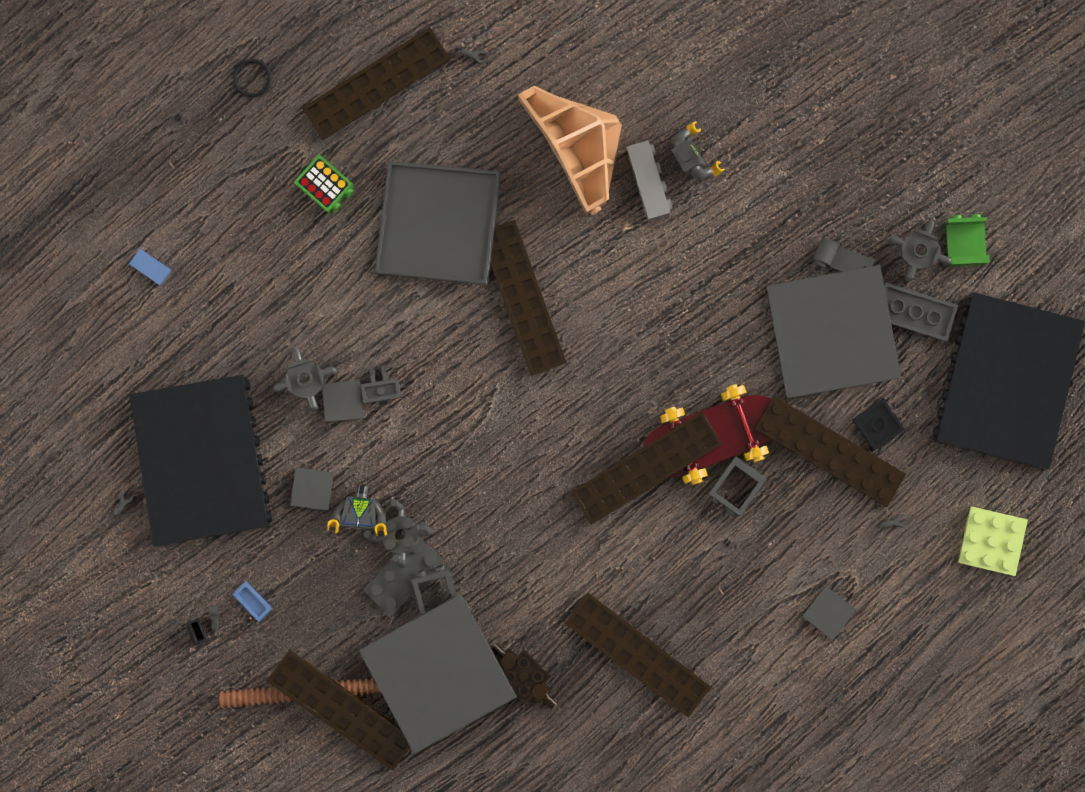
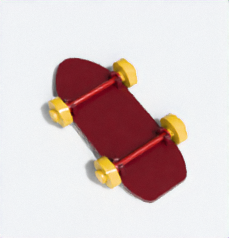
M737 384L727 387V391L721 394L723 401L727 402L703 410L704 415L723 445L669 478L685 475L682 477L684 484L691 482L692 485L703 482L702 478L708 476L704 467L742 453H745L743 455L746 461L753 460V463L763 460V455L768 454L769 451L767 446L759 447L770 439L754 430L772 398L758 395L740 397V395L747 393L744 385L737 387ZM676 407L664 410L666 414L659 417L662 424H667L651 432L644 441V447L700 412L679 419L685 416L683 408L676 409Z

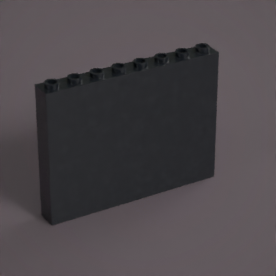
M973 292L965 300L964 307L967 310L960 320L962 330L961 334L958 333L955 344L958 346L956 352H953L951 357L953 367L952 371L949 370L947 373L946 381L949 383L947 389L944 388L941 399L944 400L943 407H939L937 413L939 423L938 426L935 425L932 437H935L934 442L1045 471L1050 470L1085 321Z
M244 375L129 394L153 546L157 547L270 527L269 522H272L271 511L267 510L266 504L269 503L268 492H264L263 486L266 484L265 473H261L260 468L263 465V459L257 450V447L260 446L259 436L255 435L254 432L257 423L255 416L251 414V409H254L252 397L249 398L248 390H251L250 381Z

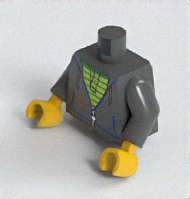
M695 121L673 137L674 147L671 150L683 171L691 178L694 177L700 180L712 175L718 176L725 170L718 167L721 162L717 161L711 167H707L690 136L701 131V128L698 130L695 128L694 124L697 123Z
M356 486V497L347 496L346 499L339 503L333 512L331 520L328 522L327 531H329L330 527L336 528L335 533H338L339 527L375 530L377 537L379 531H384L386 536V515L380 503L375 502V499L367 498L368 487Z

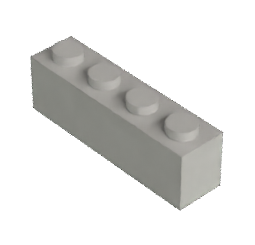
M649 140L627 146L626 152L647 221L650 222L670 216V210H673L670 199H666L664 193L667 192L665 181L660 180L659 174L662 172L659 162L655 163L653 157L656 156L654 145H650Z

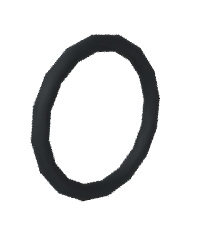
M247 59L241 62L235 68L233 74V84L236 90L247 97H258L264 94L269 89L272 81L269 67L263 61L257 59ZM257 63L265 68L268 74V81L263 90L257 93H247L239 87L237 74L239 69L245 64Z

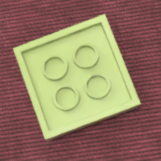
M971 506L958 563L1016 576L1028 520Z

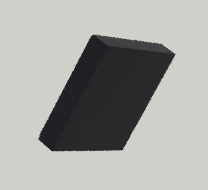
M884 398L852 419L873 451L905 430Z

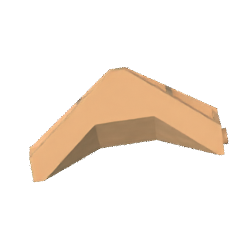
M535 85L518 94L520 103L543 133L563 167L585 214L591 213V215H595L602 210L600 207L606 205L609 199V187L622 127L617 116L553 95Z

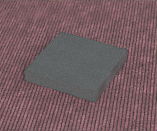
M360 380L326 383L323 385L325 422L364 419Z
M296 467L290 506L329 511L334 472Z
M825 586L802 617L833 640L856 609Z

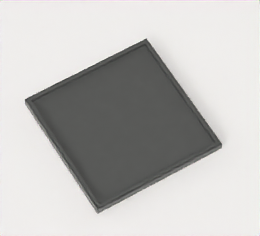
M388 161L374 273L488 285L501 171Z
M880 265L767 286L787 399L901 378Z
M462 594L359 650L414 754L517 697Z

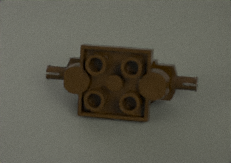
M496 643L494 646L499 652L494 647L491 650L499 656L498 663L503 669L517 698L523 704L531 697L537 703L545 701L552 709L557 702L550 696L552 689L546 684L551 675L524 649L516 655L511 649L504 651Z

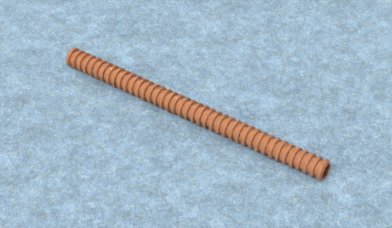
M365 678V680L359 679V681L353 679V681L347 680V682L341 680L338 683L355 696L357 694H360V696H363V694L369 695V693H372V695H375V693L381 694L374 678H371V680H368V678ZM263 687L262 690L260 688H256V690L252 688L250 691L244 689V691L238 690V692L232 690V692L226 691V693L220 691L219 704L222 709L225 706L231 708V706L237 707V705L243 707V705L249 706V704L254 706L256 703L258 705H261V703L266 705L267 702L273 704V702L278 704L279 701L285 703V701L291 702L289 697L276 688L272 689V687H268V689Z

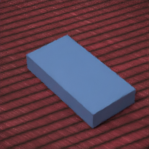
M142 249L138 250L129 263L160 286H162L172 271Z
M247 581L232 594L258 622L273 609Z

